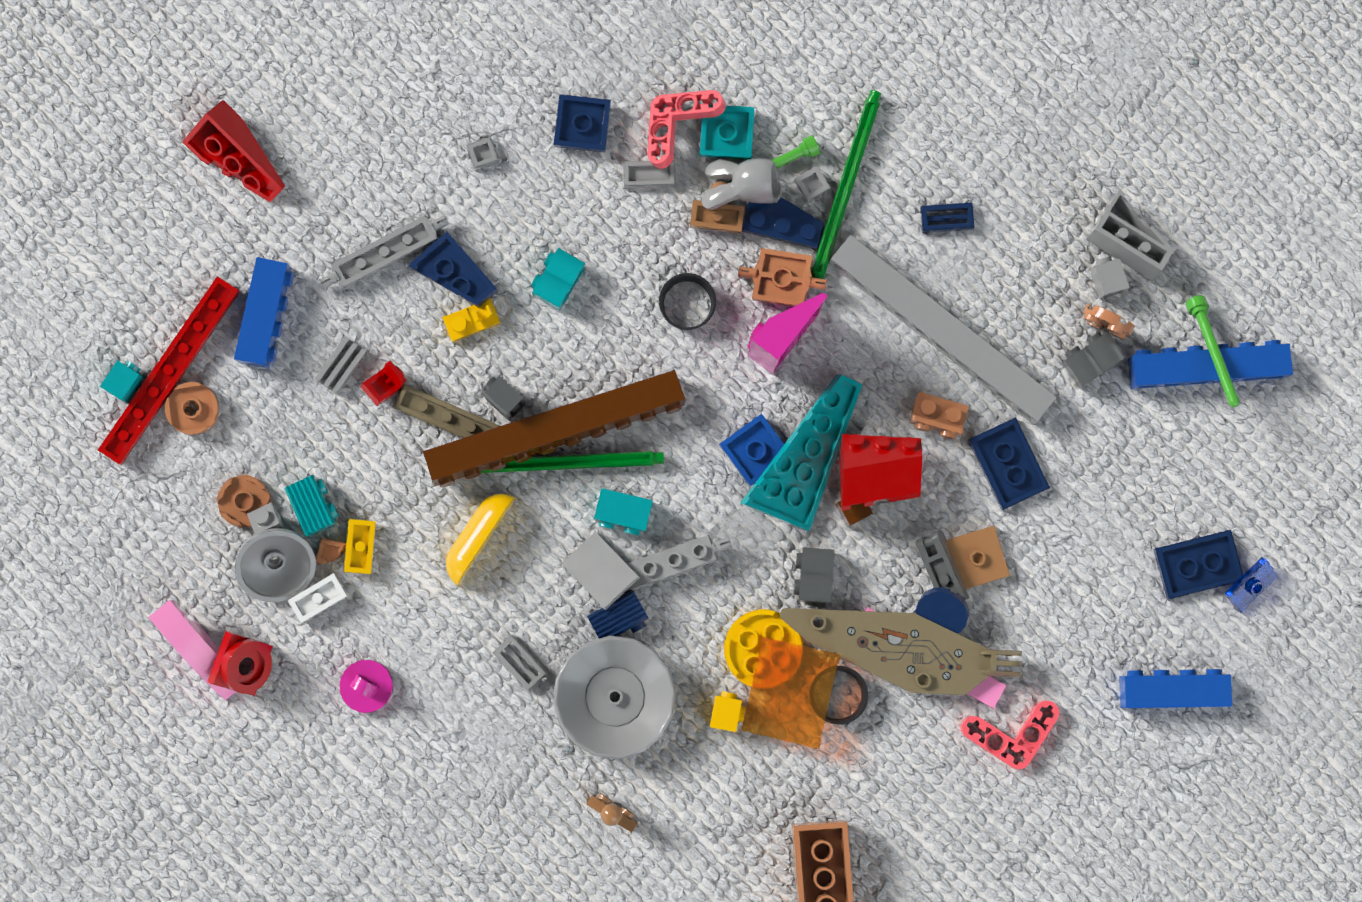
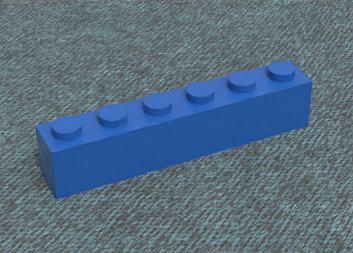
M1281 340L1265 341V345L1255 346V342L1239 343V347L1229 348V344H1218L1232 382L1280 379L1293 375L1290 343L1281 344ZM1203 346L1187 347V351L1177 352L1176 347L1161 349V353H1151V349L1137 350L1135 355L1128 358L1131 389L1221 383L1209 350H1203Z

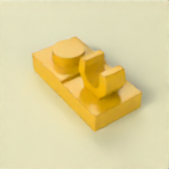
M491 298L479 308L472 305L442 317L452 343L501 324Z

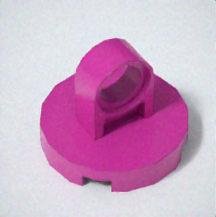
M360 660L351 664L343 672L340 680V694L343 701L351 709L360 713L374 712L383 708L393 693V680L389 670L383 664L374 660Z

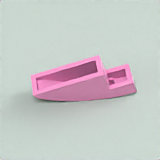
M174 600L167 601L149 616L150 620L169 643L218 695L227 700L236 693L234 690L207 682L219 648L198 622L190 621Z

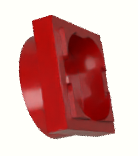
M226 631L207 682L241 694L255 696L257 690L264 685L270 675L272 668L270 653L273 646ZM250 657L253 661V667L248 674L241 675L239 664L242 659Z

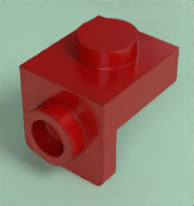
M388 361L382 370L364 381L360 387L373 403L379 406L402 389L406 378L398 366Z

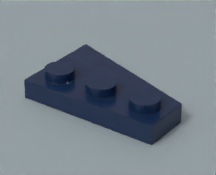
M780 197L777 203L748 202L741 232L817 250L823 222Z
M448 232L443 234L408 265L411 269L478 308L498 292V289Z

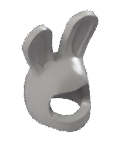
M755 158L746 160L739 165L719 159L711 162L705 169L709 179H732L731 183L719 185L705 192L702 204L708 210L716 209L736 199L767 204L777 203L781 197V186L778 181L776 165L770 159Z

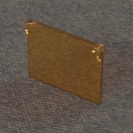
M763 637L741 730L819 749L841 655L836 652H827Z

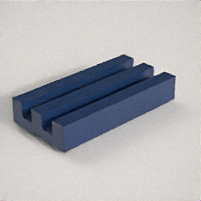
M972 202L920 206L922 233L973 230L975 228ZM967 210V214L927 216V212ZM968 220V223L928 226V222Z

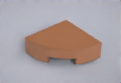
M321 537L315 558L316 563L328 564L334 562L345 552L346 543Z

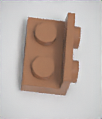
M918 392L909 423L915 424L914 428L917 430L929 432L932 429L939 431L941 437L955 439V436L960 437L963 434V425L969 406Z

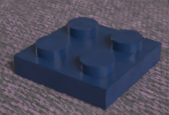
M559 94L554 147L605 153L611 100Z

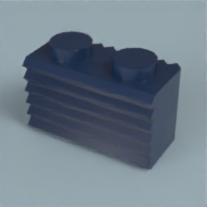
M634 591L617 599L606 610L601 608L587 616L599 639L607 636L622 637L621 634L630 629L634 634L646 627L645 621L649 619Z

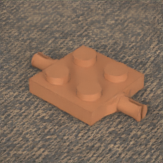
M761 248L759 261L755 268L739 266L738 277L753 279V301L790 307L804 302L810 288L826 290L827 279L812 277L813 256Z

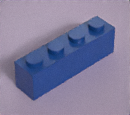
M256 257L234 360L238 363L269 369L270 364L275 362L277 356V348L274 347L276 337L280 338L283 329V322H280L281 314L286 312L288 306V297H286L287 287L292 286L294 272L291 271L292 268L288 263Z
M1206 669V675H1196V670H1180V675H1170V670H1153V676H1143V670L1127 671V676H1119L1120 708L1232 707L1231 674H1223L1222 669Z

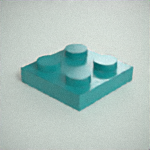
M726 105L721 115L702 118L699 157L750 160L752 157L755 107Z

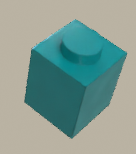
M117 360L99 387L128 404L145 377L139 374L141 368L130 361L123 364Z

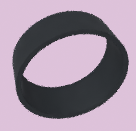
M683 273L672 277L664 284L659 295V307L663 317L669 324L681 330H693L705 325L713 316L716 308V295L713 287L706 279L696 274ZM680 282L697 283L709 295L711 302L710 312L707 318L697 326H678L670 321L665 313V296L674 285Z
M832 666L821 671L814 679L810 689L811 705L816 714L824 721L837 725L847 724L856 720L864 712L868 702V688L862 676L855 670L846 666ZM829 672H846L853 676L860 686V704L856 711L846 718L834 719L827 717L815 704V686L819 679Z

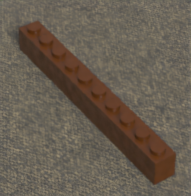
M672 370L425 450L423 454L434 487L440 485L441 488L453 485L455 480L463 477L465 479L478 477L481 475V471L488 469L497 471L506 467V463L515 460L516 463H521L531 459V455L540 452L542 455L556 451V447L564 444L567 447L574 446L582 442L581 439L589 436L598 438L604 436L607 433L606 431L614 428L617 430L626 429L632 425V422L638 420L648 422L655 419L657 414L678 412L682 409L681 406L685 405V397L676 371Z

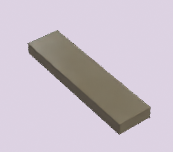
M406 384L403 385L393 407L398 411L460 438L500 426Z

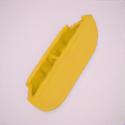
M501 493L491 495L483 500L451 547L446 558V570L452 582L459 586L516 498L514 496Z

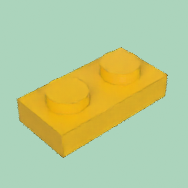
M348 519L344 572L371 574L376 521Z

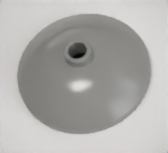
M280 528L267 529L251 536L240 547L235 559V574L241 588L251 597L264 602L286 601L303 592L311 583L316 570L315 555L308 541L296 532ZM272 555L278 556L275 560L269 559Z

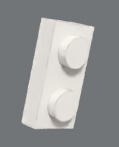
M333 573L289 599L288 602L300 623L303 624L345 599L348 595L336 574Z

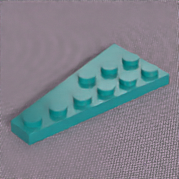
M837 374L740 504L802 530L810 531L841 446L842 434L846 432L863 384Z

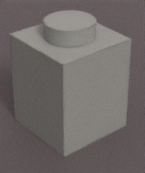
M1111 257L1096 261L1097 265L1090 270L1099 300L1123 293L1130 288L1120 258L1112 260Z
M272 503L247 514L254 534L267 529H286L282 516Z

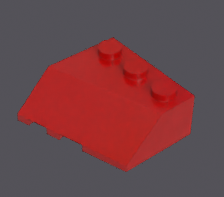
M842 434L839 456L841 511L849 510L851 505L863 504L866 507L874 505V501L886 499L889 502L920 497L923 457L921 438Z

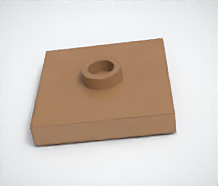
M995 526L946 540L947 547L966 589L1010 576Z

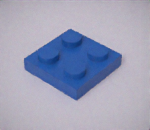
M762 413L719 444L749 487L756 483L784 445Z

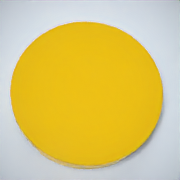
M767 609L754 610L739 617L730 627L724 642V656L731 673L742 683L758 689L775 688L790 680L798 670L803 658V640L801 635L781 619L779 612Z

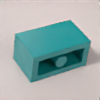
M601 488L594 521L599 522V527L613 530L615 525L625 528L624 533L639 536L640 532L646 533L653 500Z

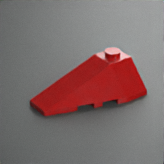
M224 100L209 110L182 141L202 162L207 165L212 163L222 169V174L230 177L232 175L239 179L245 188L268 202H271L285 188V184L244 120Z

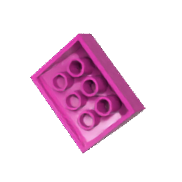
M821 293L769 318L765 324L759 322L750 334L751 337L747 346L749 348L748 357L773 374L819 315L827 295Z

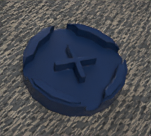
M945 587L932 588L925 591L918 600L915 610L916 614L959 634L966 627L970 614L968 604L963 596L950 592L951 589Z

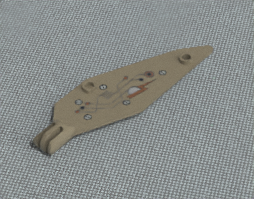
M784 608L780 612L781 619L807 642L911 693L966 695L989 676L1022 677V672L996 671L997 666L1022 667V661L997 660V655L1022 656V651L988 649L915 613ZM817 617L823 620V625L820 628L815 627L813 624L814 619Z

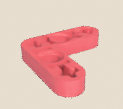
M715 90L666 94L657 96L652 101L647 155L654 167L664 169L673 162L676 121L711 118L721 115L726 107V102L721 94ZM716 99L718 103H714L713 107L710 108L709 105ZM694 101V107L690 111L682 110L685 102ZM664 104H667L668 107L664 108V112H660L659 109H663ZM660 127H668V132L665 136H656V132ZM661 149H662V151L665 153V155H662V156H661V159L658 160V159L656 158V156H660Z
M1038 702L1014 739L977 716L966 717L961 723V732L967 739L1014 769H1023L1029 765L1057 721L1059 709L1054 702ZM1050 706V713L1053 715L1051 718L1045 717L1042 721V724L1046 725L1045 729L1039 724L1032 722L1034 718L1039 721L1042 717L1041 707L1047 708ZM977 721V728L983 732L986 731V727L990 729L985 734L982 743L979 742V739L982 737L975 732L971 735L968 733V722L974 723ZM1030 727H1035L1039 732V738L1035 742H1028L1025 738V732ZM992 735H999L1003 740L1002 747L998 750H992L989 747L988 740ZM1009 742L1012 743V746L1009 747L1010 750L1017 753L1020 750L1023 752L1021 755L1024 758L1023 762H1016L1014 764V757L1008 753H1005V757L1001 756L1007 749Z

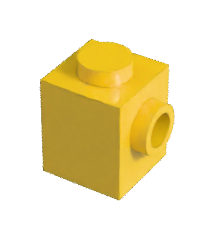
M722 691L721 696L715 695L709 727L732 732L737 731L738 722H743L746 710L745 706H741L742 700L737 699V694Z

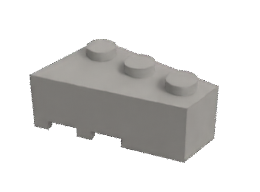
M1119 188L1108 202L1086 240L1116 259L1120 258L1121 262L1153 281L1164 269L1174 249L1153 225L1149 226L1140 215L1139 209L1137 207L1134 208L1124 197V192Z

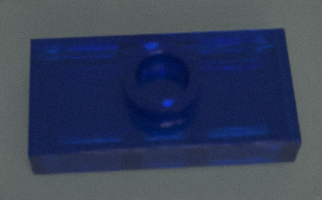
M1261 557L1225 592V595L1234 608L1242 613L1278 576L1268 560Z

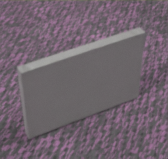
M596 531L562 562L564 569H567L600 604V607L605 610L640 578Z

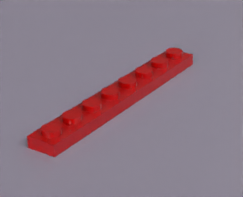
M218 276L215 278L98 448L99 452L119 465L124 463L240 294L238 289Z

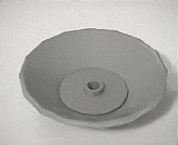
M607 636L586 642L567 658L556 678L553 704L560 727L576 746L596 757L623 759L643 753L662 738L674 716L676 690L670 669L654 649L634 638ZM618 692L620 694L619 701L613 702L610 699V694Z

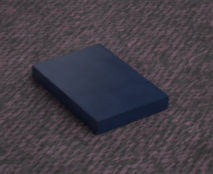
M1016 417L968 439L1001 511L1050 488Z
M1231 530L1153 549L1167 600L1245 581Z

